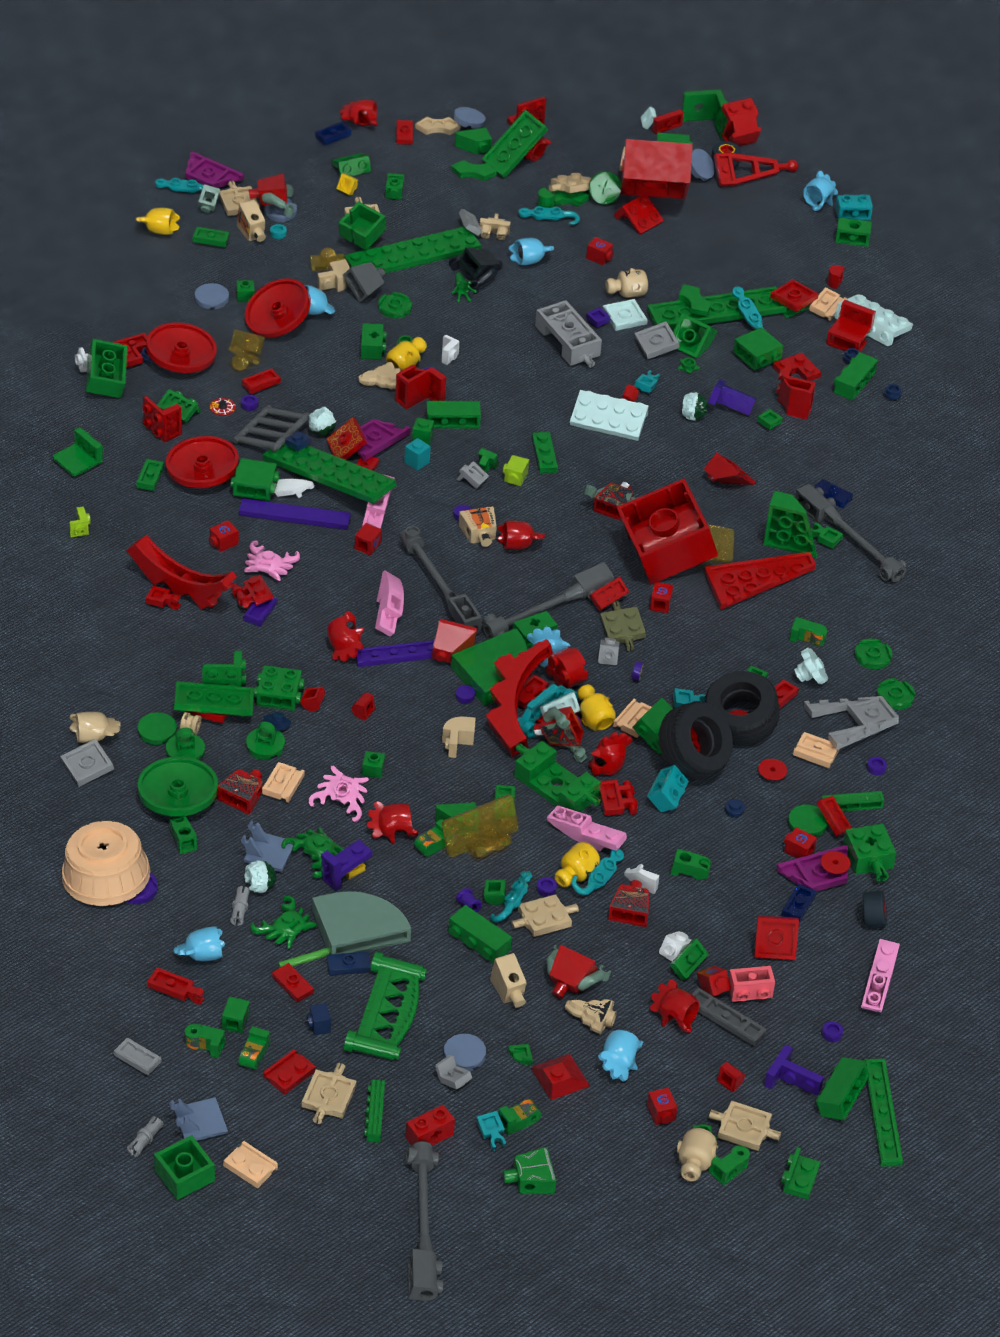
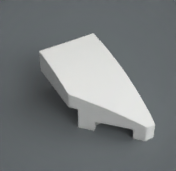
M279 479L275 493L277 497L296 494L297 498H300L302 492L306 489H313L314 484L311 481L302 479Z
M642 864L634 869L627 868L624 872V875L630 881L638 880L642 883V888L648 889L652 894L656 893L659 875L643 870Z

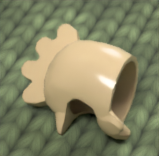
M80 712L71 714L69 717L74 721L70 726V730L76 733L78 743L86 744L94 739L101 741L106 736H113L114 733L120 731L121 722L115 721V718H107L101 712Z

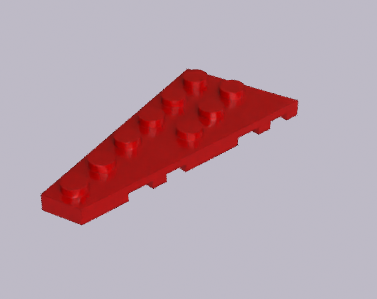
M805 552L707 566L704 573L722 610L815 570L816 563L811 553Z

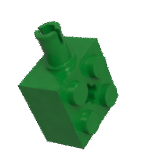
M884 824L846 829L843 846H848L847 857L850 859L855 875L874 872L878 882H881L880 876L882 881L887 880L889 875L886 870L894 868L896 851Z

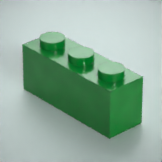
M859 352L855 358L851 359L849 365L843 368L841 375L835 378L833 384L835 386L834 393L853 401L875 375L878 359Z
M427 401L426 419L434 421V428L480 429V401Z
M464 905L449 918L448 932L492 963H494L496 958L505 956L511 951L512 936L467 905Z
M841 1058L838 1065L835 1066L830 1079L826 1081L822 1093L817 1097L816 1103L821 1117L845 1121L869 1078L865 1061Z

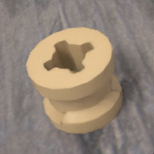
M185 712L181 719L180 729L191 728L193 734L196 735L201 726V716H191L190 713Z

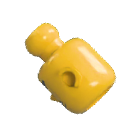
M415 337L412 343L402 341L387 353L386 362H392L394 368H400L401 371L411 365L416 366L421 361L420 353L426 350L427 344L421 337Z
M587 684L580 687L577 693L578 698L582 700L580 713L583 717L581 718L583 724L593 731H600L610 727L616 719V712L612 707L613 705L609 702V697L601 693H595L592 685Z
M578 842L562 857V869H559L554 877L556 882L562 887H568L571 885L572 878L575 875L577 876V882L584 881L600 864L599 853L589 843Z

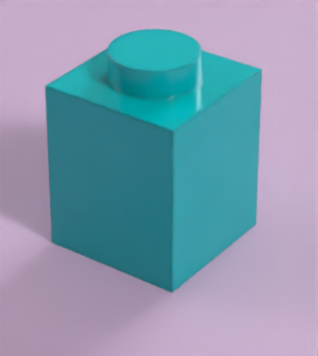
M419 438L415 439L405 446L404 462L415 470H420L430 463L431 446Z

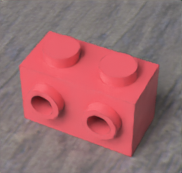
M771 966L730 970L729 982L731 989L729 993L732 1002L773 998L775 979Z

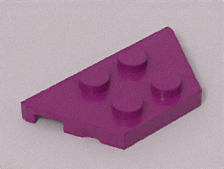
M193 151L190 153V160H188V167L185 172L186 179L196 180L200 184L215 188L226 186L230 181L236 183L244 180L243 173Z
M372 419L360 426L367 443L357 452L362 460L366 461L409 435L411 428L405 426L404 429L395 428L394 423Z
M844 845L777 864L776 870L809 893L847 883L848 871L842 874L829 873L824 870L820 861L822 856L830 851H838L847 855L848 846Z

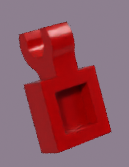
M153 586L146 596V604L163 608L167 604L171 609L179 610L181 603H178L181 597L177 594H171L169 589Z

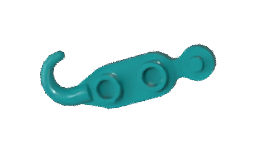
M159 178L155 181V186L158 188L168 187L173 192L182 191L191 194L202 191L204 186L196 180H181L179 178H172L170 181Z
M537 206L532 210L527 208L519 210V216L524 218L533 216L536 220L552 219L554 221L564 217L574 218L575 220L569 222V225H575L580 221V216L577 213L564 211L559 207L546 208Z
M734 287L732 295L738 299V308L746 322L755 329L763 328L762 317L752 300L744 296L743 288Z
M621 849L617 851L612 850L609 858H603L600 864L590 873L585 888H580L576 883L577 876H573L571 884L575 892L580 895H589L593 890L603 887L617 869L616 862L623 860V851Z
M530 871L522 872L518 878L519 880L511 885L512 889L505 897L504 910L497 916L491 914L490 920L492 922L504 920L511 914L513 909L520 906L522 897L528 891L527 883L532 878Z

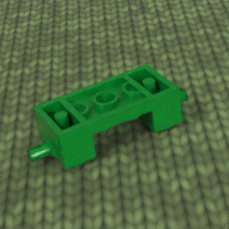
M543 741L531 749L526 748L521 743L516 746V751L520 752L522 756L515 762L514 777L554 806L558 805L581 813L591 804L594 806L599 805L601 801L599 799L601 782L588 772L583 773L580 777L572 774L556 762L557 751ZM554 783H559V784H561V786H560V785L554 786V785H552V784H554Z

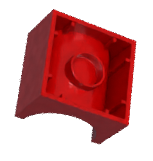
M626 139L625 155L622 158L620 195L642 196L646 193L648 197L686 199L690 185L693 144Z
M685 478L617 507L626 535L629 540L631 539L650 585L719 556L710 528Z

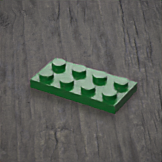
M525 110L482 159L502 177L506 178L548 131V128Z
M176 681L174 710L239 715L242 717L252 716L254 688Z

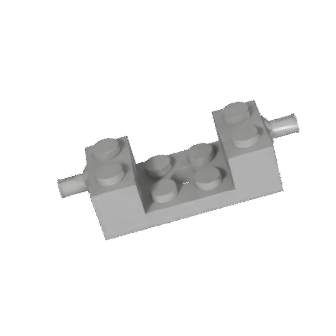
M566 300L536 311L535 326L544 336L552 333L562 344V357L570 366L583 361L590 368L595 365L592 358L600 356L602 339Z

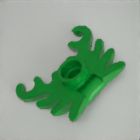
M318 827L317 833L313 830H307L306 833L297 834L296 838L288 837L284 839L281 844L283 849L286 848L287 844H292V851L304 847L303 852L309 854L311 860L318 861L311 865L312 869L317 868L320 870L313 873L312 876L314 878L322 877V853L328 850L335 856L344 850L333 842L323 832L321 827Z
M284 896L283 901H288L290 904L281 905V909L286 912L273 920V925H269L263 920L261 922L262 927H255V924L252 922L250 929L255 934H267L265 936L267 940L278 938L275 941L276 944L287 940V948L290 949L297 934L302 930L306 931L316 927L317 923L308 922L310 915L307 914L302 917L303 908L300 907L298 912L295 911V899L291 896Z

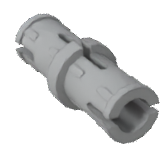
M243 886L237 888L236 899L232 903L233 912L230 922L235 925L236 919H238L237 926L243 924L245 912L248 910L247 900L250 890L245 887L244 893H242Z
M153 1116L148 1124L137 1132V1137L127 1147L131 1155L134 1154L135 1157H138L146 1145L152 1143L155 1134L163 1127L162 1120L159 1118L156 1120V1117Z

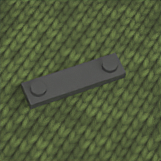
M699 987L692 993L700 1002L699 1013L749 1044L755 1046L766 1034V1028Z

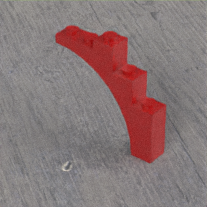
M148 535L138 539L126 550L153 585L160 582L162 584L166 583L174 594L179 596L183 594L185 596L190 595L201 610L207 606L212 608L219 602L217 598L222 595L221 592L231 588L234 585L232 581L237 578L233 571L226 574L211 575L191 570L169 557Z
M547 639L537 642L532 648L519 653L515 658L509 653L506 656H501L494 662L496 673L502 681L495 683L490 688L492 699L498 708L490 710L486 714L488 726L512 758L520 753L516 751V746L520 743L529 748L527 738L518 722V701L522 688L530 674L541 662L553 654L551 643Z

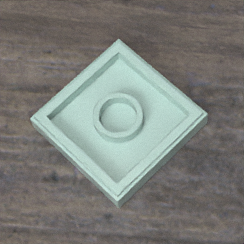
M635 299L603 305V310L610 316V323L615 331L647 325L648 320Z

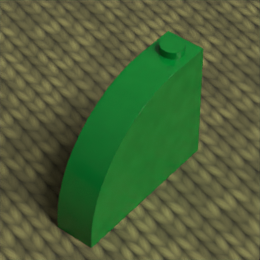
M515 628L452 654L451 669L465 685L474 688L476 698L483 706L494 703L490 688L495 683L502 681L496 673L494 662L501 656H506L509 653L514 658L517 657L519 653L527 651V645L521 633Z

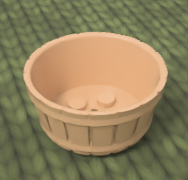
M112 821L90 823L74 832L66 845L65 861L62 867V882L65 890L78 901L96 906L119 904L139 894L149 881L150 865L141 846L140 839L130 827L122 823ZM106 846L107 849H106V850H103L102 848L98 849V847Z

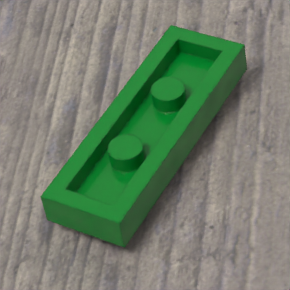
M550 432L532 433L539 473H558V465Z

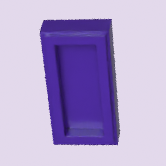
M273 597V599L257 606L253 602L243 616V621L261 627L277 605V598Z

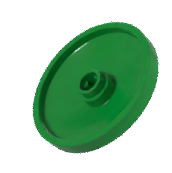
M168 757L155 761L147 766L138 778V795L142 803L150 810L165 816L181 817L201 812L213 803L218 793V779L213 769L204 762L190 757Z

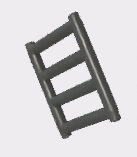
M267 405L232 439V442L234 444L243 443L268 448L276 452L286 442L285 439L295 433L309 419L310 413L291 412ZM269 414L274 416L295 419L297 421L295 423H290L264 417H266ZM257 424H263L288 430L285 433L268 429L257 428L255 426ZM248 433L276 438L278 440L276 442H270L245 436Z

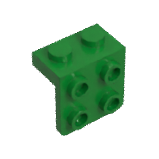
M81 427L74 430L75 444L53 455V460L72 476H77L103 462L102 444Z
M234 651V664H204L202 666L203 683L242 687V684H246V673H243V670L246 671V659H242V651Z

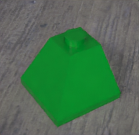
M682 313L673 331L680 346L677 349L698 358L711 346L717 330Z

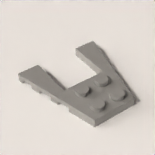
M882 696L858 698V701H849L845 698L840 699L839 702L831 703L828 700H819V703L816 704L804 701V709L811 718L847 710L859 725L828 734V740L836 750L899 723V716Z

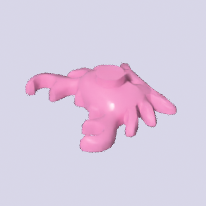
M255 540L250 543L249 549L253 554H247L249 560H246L245 564L249 567L245 568L244 572L262 571L269 573V576L277 581H281L279 574L287 575L288 572L286 570L293 568L291 563L300 560V553L296 551L295 556H289V553L286 552L285 557L281 558L272 551H264V546L255 547L258 545V541Z
M331 766V770L336 776H323L329 782L318 784L317 787L318 789H326L312 794L309 798V804L311 807H314V800L318 798L321 800L320 803L324 805L327 796H331L332 801L336 800L344 805L350 803L346 812L350 814L352 811H356L357 816L352 818V821L357 822L362 817V810L356 801L359 799L362 804L365 803L359 791L363 793L368 792L365 787L359 784L366 783L369 779L367 777L351 778L345 776L335 766Z

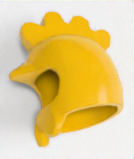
M154 208L146 216L135 218L136 221L145 223L148 230L156 234L171 235L179 229V225L176 222L180 219V216L173 209Z

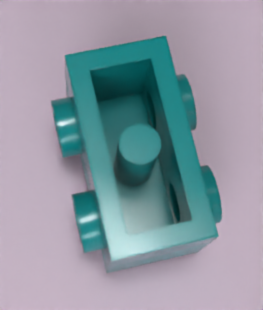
M837 195L835 210L838 219L840 217L855 220H871L873 205L870 195Z
M675 765L661 769L647 797L661 813L668 810L672 811L679 805V800L685 793V788L689 781Z

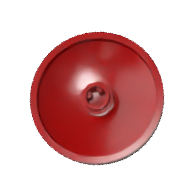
M285 278L272 281L261 287L251 297L246 306L245 321L250 330L260 337L274 338L287 334L300 325L307 316L311 306L310 294L306 287L298 280Z
M166 323L154 328L149 333L146 351L151 360L164 369L178 373H194L212 365L216 358L217 346L213 337L197 326L187 323Z
M198 436L186 439L175 445L166 457L167 472L171 479L180 485L191 488H208L222 484L236 473L237 466L239 465V455L235 446L225 439L214 436Z

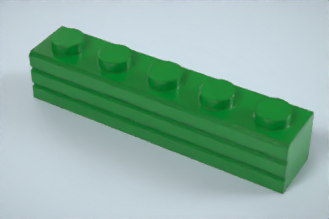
M882 791L823 795L821 799L834 796L842 811L883 809L884 805Z
M372 1080L371 1085L368 1086V1093L371 1094L367 1098V1104H370L366 1110V1114L369 1117H366L365 1125H368V1128H365L364 1136H367V1142L380 1143L385 1080Z

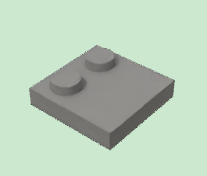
M667 322L635 333V338L647 359L680 348L679 342Z
M96 739L60 756L63 764L79 787L114 770L112 762Z

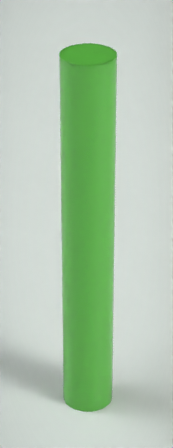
M324 948L278 962V966L280 968L287 963L292 967L326 957L330 955L329 948Z

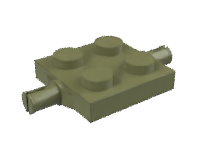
M619 601L613 602L612 607L614 611L600 613L607 638L616 639L617 642L625 643L627 650L630 651L631 648V651H633L635 648L633 641L646 638V631L638 608L621 609Z

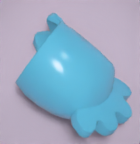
M818 171L816 178L812 179L805 186L803 196L805 201L812 206L813 211L820 210L825 202L833 206L832 198L838 194L835 188L836 183L830 180L828 174L824 175L822 171Z
M522 238L509 246V250L513 253L510 256V260L517 262L518 265L535 264L541 261L545 252L554 250V246H544L536 238ZM520 245L523 251V259L519 256L518 249Z
M304 285L311 297V306L308 314L319 315L326 312L332 315L335 313L334 307L328 303L327 296L323 291L313 286Z
M544 627L543 630L534 629L533 633L527 634L528 641L533 643L532 646L537 642L547 639L551 643L553 653L570 646V643L563 641L560 637V630L552 631L550 627ZM548 658L539 665L545 668L548 665Z
M216 926L198 929L190 933L186 938V942L175 947L173 951L178 955H189L195 961L203 962L219 959L222 957V948L225 946V942L219 939L223 931L217 929Z
M615 1030L609 1034L604 1043L603 1051L598 1057L603 1061V1069L610 1071L612 1079L619 1077L621 1081H626L628 1079V1071L638 1069L635 1063L636 1052L642 1047L643 1041L639 1040L633 1033L624 1030Z

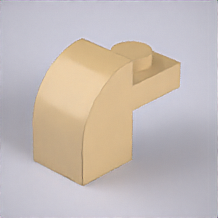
M346 259L329 262L328 272L317 273L318 289L322 291L336 288L337 292H340L348 287V283L343 277V274L350 269Z
M455 717L445 723L442 743H445V749H449L448 757L456 758L458 744L473 745L476 718Z

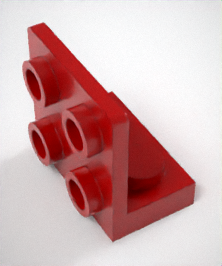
M541 97L518 104L516 114L507 117V123L511 126L526 110L544 124L546 98Z
M646 193L625 204L614 214L617 220L622 217L624 219L628 218L638 234H642L664 221Z
M147 396L143 397L144 426L149 428L164 443L181 436L182 407L175 404L162 410Z

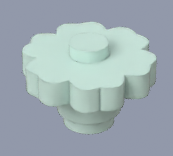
M811 648L801 651L804 661L794 669L799 680L803 682L814 678L818 684L827 682L828 676L825 673L824 664L821 659L817 658V655Z

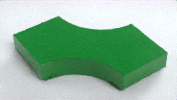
M463 160L451 165V170L460 178L473 177L485 181L497 176V171L488 163L472 164Z
M562 190L551 192L555 195V207L562 204L579 207L587 202L590 196L583 191L574 193Z
M683 284L679 293V300L686 302L690 306V313L707 317L712 302L700 295V288Z

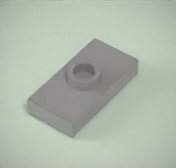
M461 209L459 215L463 226L479 236L482 229L476 216L465 209Z
M128 1037L114 1050V1056L146 1075H149L161 1063L160 1056Z

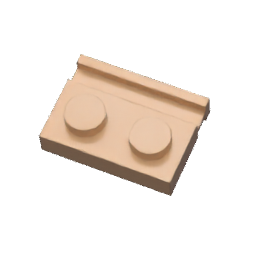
M825 287L818 295V299L810 305L809 310L823 318L826 316L831 321L835 316L838 303L847 298L844 297L843 299L840 297V294Z
M633 699L614 720V727L618 726L622 731L638 738L640 735L632 727L652 707L643 702L638 703L636 699Z
M804 732L797 743V747L794 749L793 755L830 768L839 749L836 750L828 740Z
M278 762L263 786L262 794L280 800L283 798L286 799V802H289L304 778L305 770L299 771L296 770V767Z
M245 1141L223 1161L224 1167L256 1188H259L272 1175V1172L278 1169L276 1161Z

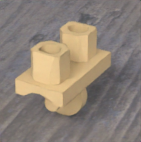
M495 213L494 218H480L482 238H490L492 233L497 234L498 240L505 241L507 235H510V222L505 221V219H499V214Z

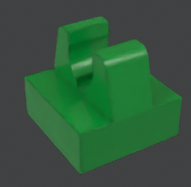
M480 449L478 456L481 469L486 473L490 468L496 469L499 465L498 455L486 449Z

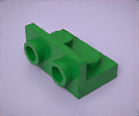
M364 153L332 159V166L339 169L340 177L342 173L355 176L371 172L369 155Z
M168 389L157 404L162 410L175 404L182 407V422L186 424L195 412L197 414L201 412L198 402L192 398H185L177 390L174 392Z
M797 1147L795 1154H790L787 1163V1166L790 1167L789 1171L785 1170L781 1181V1183L785 1184L783 1192L809 1200L821 1162L800 1156L801 1148Z

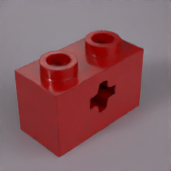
M441 1105L406 1122V1139L411 1146L417 1142H428L433 1146L454 1135L455 1118L444 1105Z

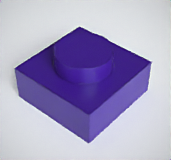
M600 307L586 313V319L596 328L610 322V316Z

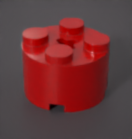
M572 646L549 656L548 665L545 667L548 676H552L555 685H562L567 689L581 684L588 679V670H584V665H586L585 659L577 648H571Z

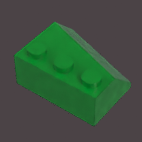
M774 491L769 505L764 545L797 554L810 552L812 557L817 558L818 555L806 510L793 495Z

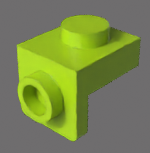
M84 506L76 507L77 520L69 522L70 536L89 535L90 515L89 513L86 514Z

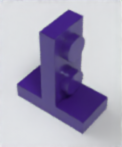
M719 379L708 403L715 405L717 402L750 415L756 398L726 386V381Z
M357 840L335 856L328 850L321 854L323 881L335 892L342 888L341 877L372 857V850L361 840Z
M785 1044L767 1071L764 1086L772 1090L780 1078L789 1084H793L806 1092L818 1096L822 1089L824 1077L790 1062L793 1048Z

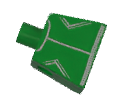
M547 1147L516 1155L514 1157L513 1169L502 1171L504 1183L516 1182L518 1191L521 1194H555L556 1178Z

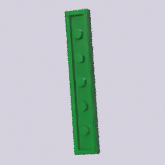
M864 1059L869 1073V1078L866 1082L880 1166H902L903 1158L886 1060Z

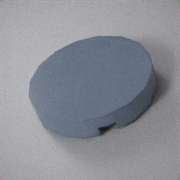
M468 107L455 109L453 115L454 120L463 127L472 126V129L483 127L486 119L481 112Z
M702 149L693 150L691 173L697 179L701 178L702 181L710 179L715 172L712 158Z
M287 198L288 203L285 204H292L294 206L292 217L285 216V209H280L276 205H264V215L271 221L287 222L297 215V205Z
M204 284L196 289L195 301L202 308L210 309V307H214V309H219L228 303L229 292L224 286L219 284Z
M454 1035L444 1045V1058L452 1055L454 1056L456 1066L472 1071L473 1068L477 1066L479 1068L484 1063L486 1047L483 1041L474 1035Z

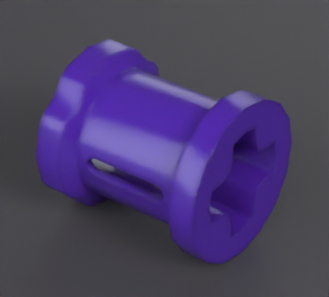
M470 888L462 889L456 896L458 903H461L463 906L467 905L475 912H478L482 907V902L473 896Z

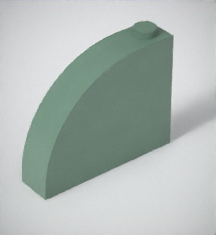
M347 891L312 898V913L330 954L366 952L411 941V926L407 918L397 907L378 896L363 892Z

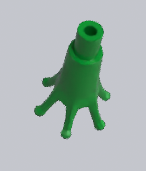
M456 273V286L451 294L457 291L458 303L460 302L461 294H465L468 302H471L468 291L470 290L474 293L477 291L469 286L471 281L466 282L461 273Z

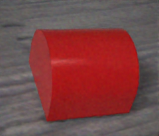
M833 265L829 268L827 279L829 287L838 289L843 281L845 270L843 266Z
M628 384L622 399L636 402L639 395L638 389Z
M307 688L301 698V705L308 711H317L325 696L324 688Z
M362 694L352 706V712L357 718L365 721L375 710L374 696L372 694Z
M725 1062L720 1066L717 1082L734 1092L743 1083L745 1074L730 1063Z

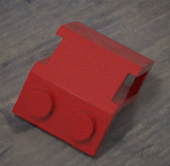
M752 98L723 104L721 109L728 120L722 134L723 140L733 142L738 146L757 142L761 127L757 126L758 110Z
M844 300L841 305L840 317L828 331L826 345L845 352L849 348H855L861 352L867 343L864 339L874 325L876 311Z
M786 364L784 370H780L778 380H781L776 391L779 394L778 402L784 406L787 415L808 420L812 410L816 383L791 377L793 365Z
M411 365L396 374L395 401L406 410L427 398L431 401H445L446 376L435 368L424 370L417 369L415 365Z

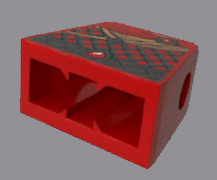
M241 769L235 771L218 785L217 800L250 815L262 795L263 781L261 780V772L257 769H253L250 773Z
M632 880L630 885H620L610 904L608 920L647 927L649 890L642 888V883L638 880Z

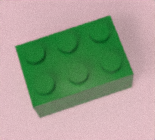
M92 339L88 351L86 392L121 398L126 384L127 345Z

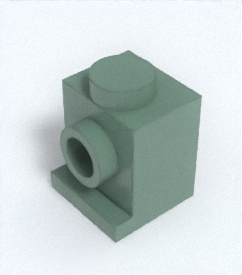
M204 184L198 202V207L201 208V211L205 213L214 212L220 194L219 188Z

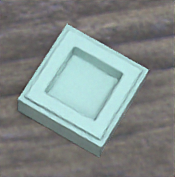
M649 107L640 117L642 126L645 129L652 125L653 118L656 117L655 109Z

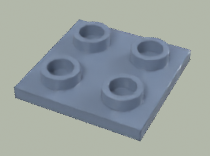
M250 821L248 828L251 830L253 838L250 837L248 841L246 840V835H243L241 843L245 846L246 850L244 862L250 864L257 860L266 861L275 868V871L283 872L292 853L293 845L287 844L286 848L283 849L281 844L285 838L267 834L258 822L255 827L253 826V821Z
M216 1097L190 1104H185L181 1099H178L177 1104L173 1100L169 1103L171 1110H174L176 1115V1125L180 1127L184 1139L193 1135L196 1141L228 1133Z

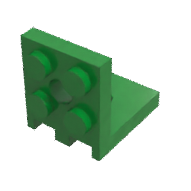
M721 89L683 92L681 110L684 112L683 122L713 120L720 139H723L722 134L728 120L721 107L728 102L724 98ZM697 104H702L701 107L695 108Z

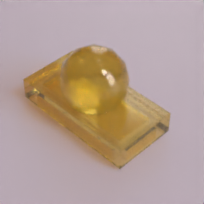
M324 248L321 250L320 255H310L312 271L329 270V262L344 260V254H336L332 248Z
M235 329L230 346L261 354L265 337Z
M231 344L228 350L236 354L231 362L232 366L238 371L245 370L249 362L256 365L260 362V358L234 344Z

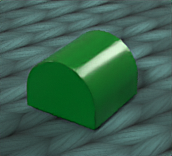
M545 187L538 191L537 206L553 208L555 195Z
M506 879L485 880V901L491 905L502 904L505 901Z

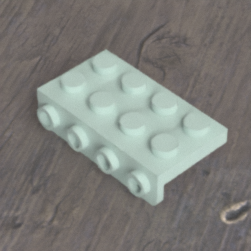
M855 295L846 299L876 311L874 325L867 336L886 346L892 345L894 337L912 329L913 324L908 319L895 315L893 311L880 307L878 303L867 300L863 295ZM843 301L839 302L837 305L836 313L834 316L836 319L840 317L841 305Z
M580 390L570 419V425L638 441L645 419L648 416L649 405Z

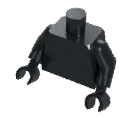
M465 247L463 253L458 258L451 257L449 259V266H451L452 270H457L460 262L474 279H478V281L473 280L469 284L471 288L477 291L476 293L473 292V294H477L479 286L494 278L497 271L503 266L502 261L497 260L488 250Z

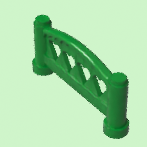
M375 951L370 971L378 974L358 1033L348 1030L344 1051L352 1053L354 1050L393 1061L394 1059L399 1060L402 1048L398 1047V1045L410 1029L417 1011L419 981H424L427 969L423 968L424 966L386 957L384 953ZM405 980L409 984L405 987L407 990L402 992L392 983ZM401 996L403 997V1000L400 1001L402 1006L395 1007L386 998ZM397 1012L398 1016L395 1017V1023H390L381 1014ZM391 1028L393 1032L390 1033V1039H384L376 1030Z

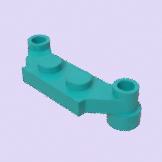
M552 684L534 700H531L527 704V709L523 716L518 718L520 728L525 736L528 738L535 736L534 722L542 716L541 706L571 692L575 693L578 699V693L562 685L556 686Z

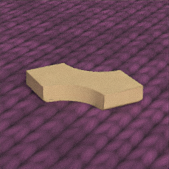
M425 117L415 124V128L426 135L431 133L451 135L461 129V125L450 117L444 119Z

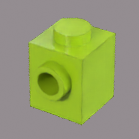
M512 455L508 464L505 463L502 473L505 474L504 482L522 486L528 474L529 459Z

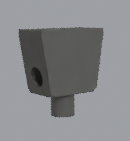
M370 262L351 267L343 274V277L360 303L384 283L382 278L385 276V271L381 267L376 269L374 264Z

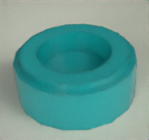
M275 224L271 226L270 236L272 238L283 239L286 237L287 228L284 225Z

